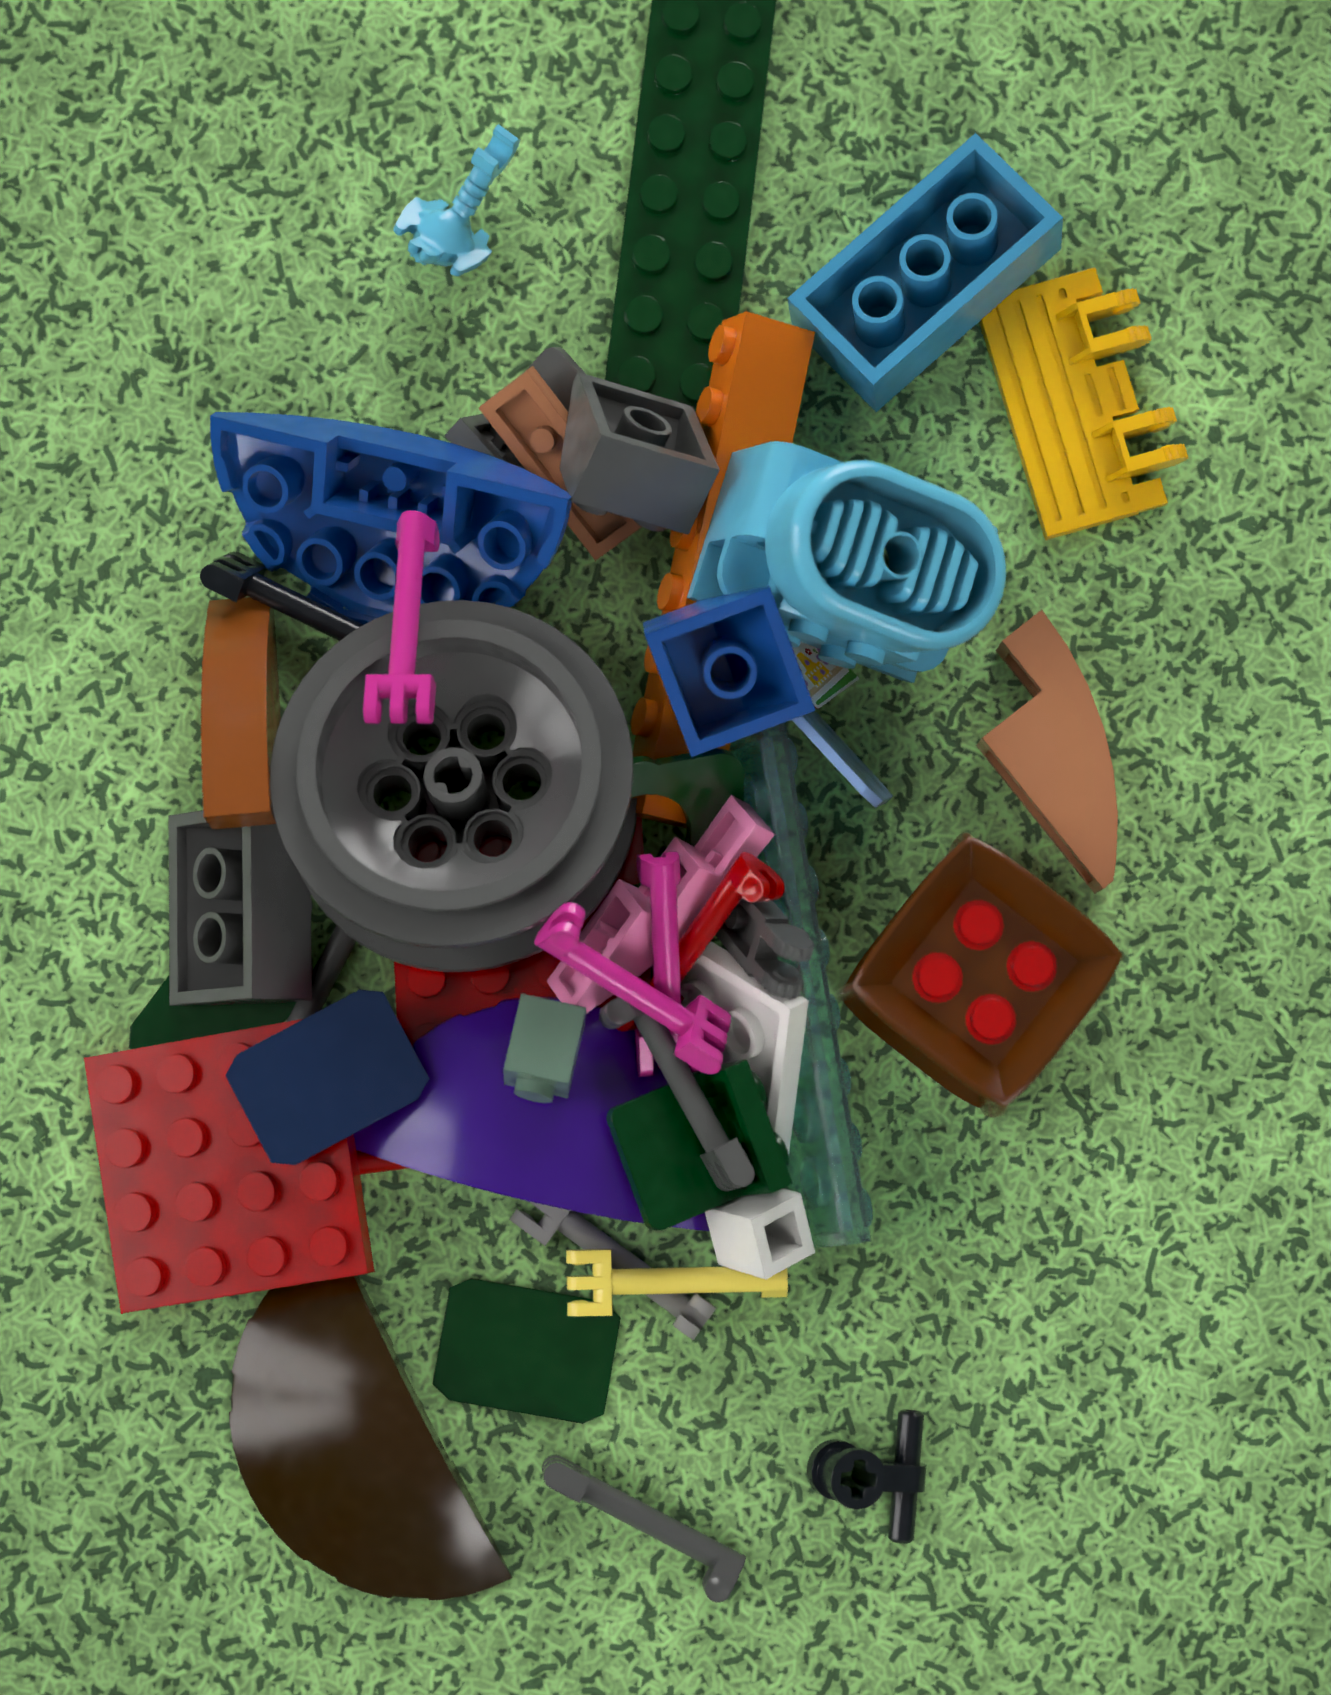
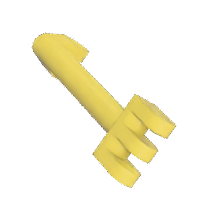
M612 1249L566 1250L567 1264L579 1266L592 1263V1275L567 1276V1290H593V1301L575 1300L567 1302V1316H612L613 1295L761 1292V1298L787 1297L788 1295L787 1268L766 1280L724 1266L612 1269Z

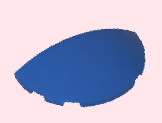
M215 412L210 415L212 454L219 485L222 492H232L236 504L246 521L242 535L254 554L269 571L272 572L279 568H284L309 584L311 590L306 597L363 625L393 612L398 550L395 546L397 522L400 515L405 511L412 510L426 514L436 521L439 529L440 544L438 552H424L420 604L437 601L466 600L487 602L511 608L526 595V590L539 577L541 572L548 568L563 539L572 504L570 494L534 473L491 455L419 434L335 419L247 412Z

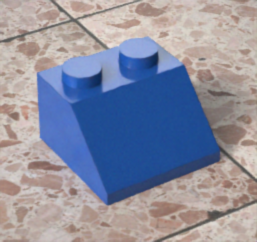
M770 586L703 599L643 622L645 638L691 757L816 711Z

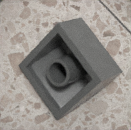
M580 372L577 373L572 386L559 468L567 492L571 496L570 501L591 514L605 515L607 512L631 518L640 526L651 531L661 532L665 529L689 534L720 470L693 406Z

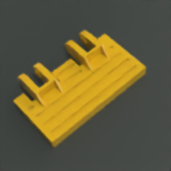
M1096 267L1015 289L979 321L1045 540L1166 506L1168 501L1161 478L1133 485L1131 478L1169 468L1189 459L1185 444H1169L1132 457L1129 455L1125 440L1148 433L1163 431L1169 428L1170 425L1175 424L1177 419L1173 407L1169 406L1113 421V419L1137 413L1139 407L1124 359L1098 367L1095 361L1145 346V344L1150 343L1149 341H1152L1148 325L1131 326L1117 332L1093 338L1089 325L1090 322L1125 314L1141 304L1137 289L1134 288L1102 295L1103 290Z

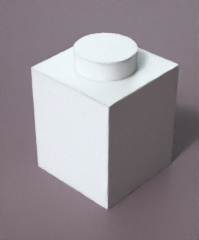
M782 1188L771 1194L742 1195L705 1212L717 1262L720 1266L766 1280L815 1253L801 1193Z

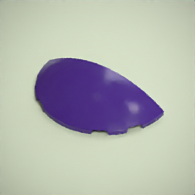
M540 997L560 1002L557 997ZM520 998L505 999L500 1001L497 1006L482 1009L466 1016L457 1014L419 1037L414 1042L413 1049L429 1080L418 1100L354 1134L356 1150L419 1172L538 1204L618 1220L644 1223L607 1124V1113L612 1107L667 1085L668 1082L654 1057L653 1076L639 1077L636 1061L635 1030L621 1032L617 1029L605 1028L599 1020V1012L602 1007L597 1006L586 1013L585 1027L568 1098L554 1095L551 1103H540L516 1096L514 1094V1086L504 1085L503 1069ZM705 1212L672 1226L673 1228L709 1231Z

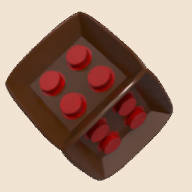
M963 832L952 842L948 854L919 884L873 942L853 970L846 984L835 992V998L843 1001L866 1027L925 1074L957 1097L980 1108L985 1116L995 1118L1005 1114L1008 1105L1035 1081L1055 1057L1104 992L1119 963L1124 960L1125 955L1093 921L1035 875L993 846L974 838L970 833Z

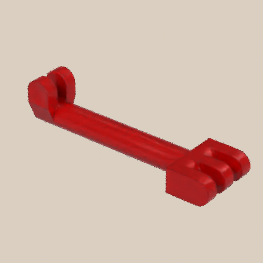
M741 853L679 940L680 984L742 897L751 903L774 901L782 897L785 889L782 878L772 868L751 853ZM653 976V978L651 979V981L648 983V984H649L650 986H652L653 988H654V976ZM681 995V1003H682L685 998ZM634 1020L617 1028L621 1032L638 1029Z

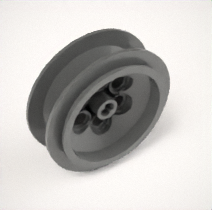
M458 600L420 604L415 674H432L436 683L433 723L418 724L415 713L416 699H409L406 724H392L389 714L390 699H383L380 724H366L363 717L366 674H388L393 612L388 613L354 630L330 648L305 675L289 700L276 733L270 766L272 808L279 834L287 853L300 873L310 894L327 917L360 945L380 956L404 965L442 972H473L519 962L543 951V949L534 944L536 935L553 912L565 903L578 904L585 911V921L611 890L629 854L636 826L637 798H631L633 754L624 712L613 688L600 668L584 650L562 632L532 615L513 608L487 602ZM496 731L504 735V740L493 749L482 750L473 746L476 738L484 732ZM432 736L440 740L438 747L427 755H415L409 752L412 744L422 737ZM529 780L540 785L537 794L530 799L515 800L508 796L511 787L517 782ZM466 788L462 792L451 794L455 789ZM404 791L411 794L408 804L401 810L385 811L380 808L383 799L392 792ZM492 836H504L512 841L509 849L497 857L485 856L479 852L482 843ZM438 841L447 845L445 853L434 862L425 863L415 859L416 851L427 842Z

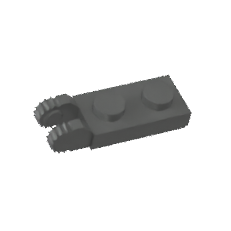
M742 897L716 933V937L748 976H754L764 986V989L768 990V993L789 999L800 996L804 984L803 976L799 975L800 972L794 966L777 960L779 955L784 957L785 960H792V962H807V960H811L815 943H813V940L810 939L809 934L805 930L788 924L789 919L774 901L751 903Z

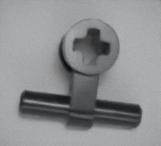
M907 1409L901 1410L898 1413L894 1460L879 1459L872 1452L856 1448L854 1445L843 1440L832 1439L821 1443L813 1450L807 1463V1477L811 1487L821 1496L856 1510L873 1505L883 1492H892L888 1538L895 1543H911L914 1540L917 1496L918 1493H922L925 1490L927 1465L920 1463L924 1415L921 1411ZM852 1471L851 1476L841 1477L842 1472Z

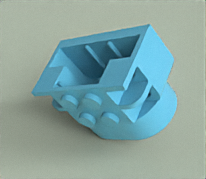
M771 441L732 452L687 598L698 602L707 598L770 586L792 647H799L800 642L820 649L818 658L829 664L854 669L857 663L891 677L914 683L917 672L934 669L944 660L949 648L958 646L973 638L994 616L1005 587V554L998 535V529L991 523L989 518L974 503L954 492L879 462L856 460L843 463L800 445ZM884 548L886 549L889 557L888 567L886 566L883 558Z

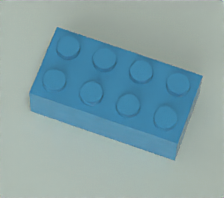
M975 133L787 298L791 323L794 326L815 332L812 348L877 412L1061 250L1063 217Z

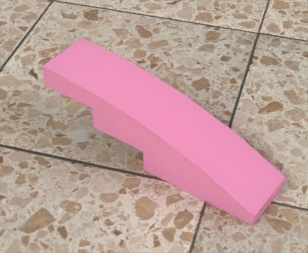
M730 795L695 847L674 837L663 852H678L680 856V882L676 886L679 940L741 853L748 852L758 857L775 835L750 804L733 795ZM618 879L580 933L579 941L636 977H639L653 965L650 888L642 884L637 888ZM562 961L547 980V983L560 1002L586 1007V1013L614 995Z

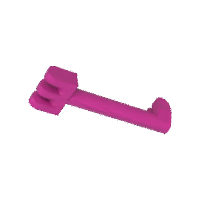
M405 511L400 515L397 522L395 546L398 550L389 671L388 674H366L363 717L366 724H380L383 699H390L389 714L392 724H406L409 699H416L415 713L418 724H432L434 720L436 683L432 674H415L424 552H438L440 536L436 521L419 511Z
M665 852L663 857L653 858L651 854L637 855L639 881L642 885L650 888L654 988L681 1005L676 889L680 882V856L678 852ZM635 1029L639 1077L653 1076V1055L640 1031ZM669 1029L672 1037L677 1043L678 1034ZM688 1064L692 1072H698L697 1069Z
M565 903L553 912L537 933L534 941L535 945L678 1034L674 1052L676 1057L704 1074H716L720 1071L723 1061L722 1053L725 1051L727 1033L729 1032L732 1020L731 1015L726 1010L701 994L686 1007H683L579 941L585 911L578 904Z

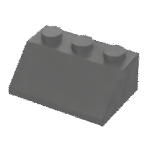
M203 810L168 815L170 1006L274 1004L311 1001L313 975L311 955V894L286 851L277 824L212 830L204 818Z

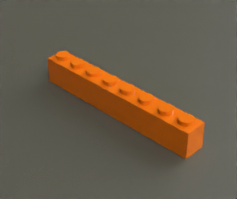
M748 311L723 320L722 324L714 331L708 350V358L710 362H713L709 386L702 391L699 397L696 415L720 470L689 534L673 530L670 532V545L675 550L671 570L663 577L657 594V607L659 610H662L661 615L696 602L688 599L687 595L732 452L771 441L793 443L815 336L814 331ZM648 645L644 657V669L649 673L644 697L638 700L631 719V731L636 735L632 752L633 757L646 756L656 760L658 758L690 753ZM731 743L720 746L718 748L729 751ZM655 794L633 797L637 798V817L687 828L685 814L681 806L674 800Z

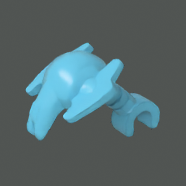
M499 124L494 128L492 139L485 150L478 147L471 159L474 167L459 190V195H456L452 202L454 205L451 208L447 209L449 204L441 199L426 202L419 197H415L403 209L393 231L399 236L406 232L414 234L413 239L408 243V252L411 257H414L415 262L422 265L433 264L446 267L453 265L450 273L454 276H460L476 269L490 256L492 251L487 246L490 235L482 229L474 234L471 230L469 217L474 215L477 210L476 206L480 205L483 197H485L489 190L488 186L492 184L493 180L508 165L520 143L516 136Z

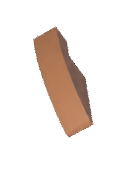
M1041 610L1002 640L996 649V652L1033 698L983 736L976 746L1094 894H1096L1114 880L1118 829L1114 770L1104 726L1090 688L1067 644L1043 610Z

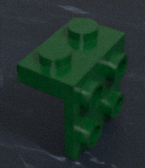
M748 1060L722 1063L720 1071L716 1074H704L700 1071L693 1073L728 1139H738L754 1169V1179L748 1186L732 1191H722L715 1185L700 1155L705 1153V1150L669 1084L618 1104L608 1111L607 1124L644 1224L650 1230H665L742 1195L771 1194L793 1184L787 1169L789 1164L787 1148L782 1138L773 1131L764 1107L766 1104L764 1085L759 1076L750 1069Z

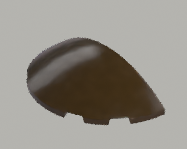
M359 1276L270 1289L260 1302L253 1317L247 1321L238 1344L232 1368L233 1385L229 1423L233 1449L247 1490L262 1517L276 1535L297 1556L303 1560H308L320 1570L335 1577L337 1582L359 1591L385 1598L403 1597L443 1600L483 1591L511 1579L512 1575L457 1467L453 1461H450L392 1347L394 1344Z

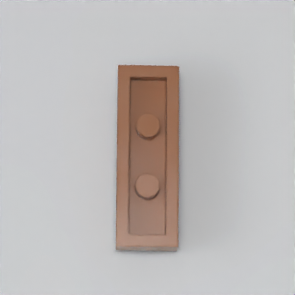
M531 366L483 403L479 410L525 470L567 491L559 468L568 411L534 366ZM574 502L571 504L567 523L595 561L642 527L631 518L607 512L605 515L588 513L579 508Z

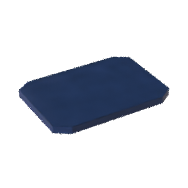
M358 990L236 1055L225 1075L271 1163L297 1165L418 1100L429 1080L384 992Z

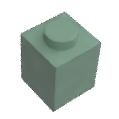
M521 993L503 1069L504 1085L514 1086V1094L516 1096L540 1103H551L554 1095L568 1098L585 1027L586 1007Z

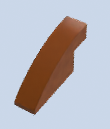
M244 597L237 602L230 599L209 600L204 633L201 685V758L204 818L212 830L276 824L270 791V766L274 740L281 721L274 609L250 597Z

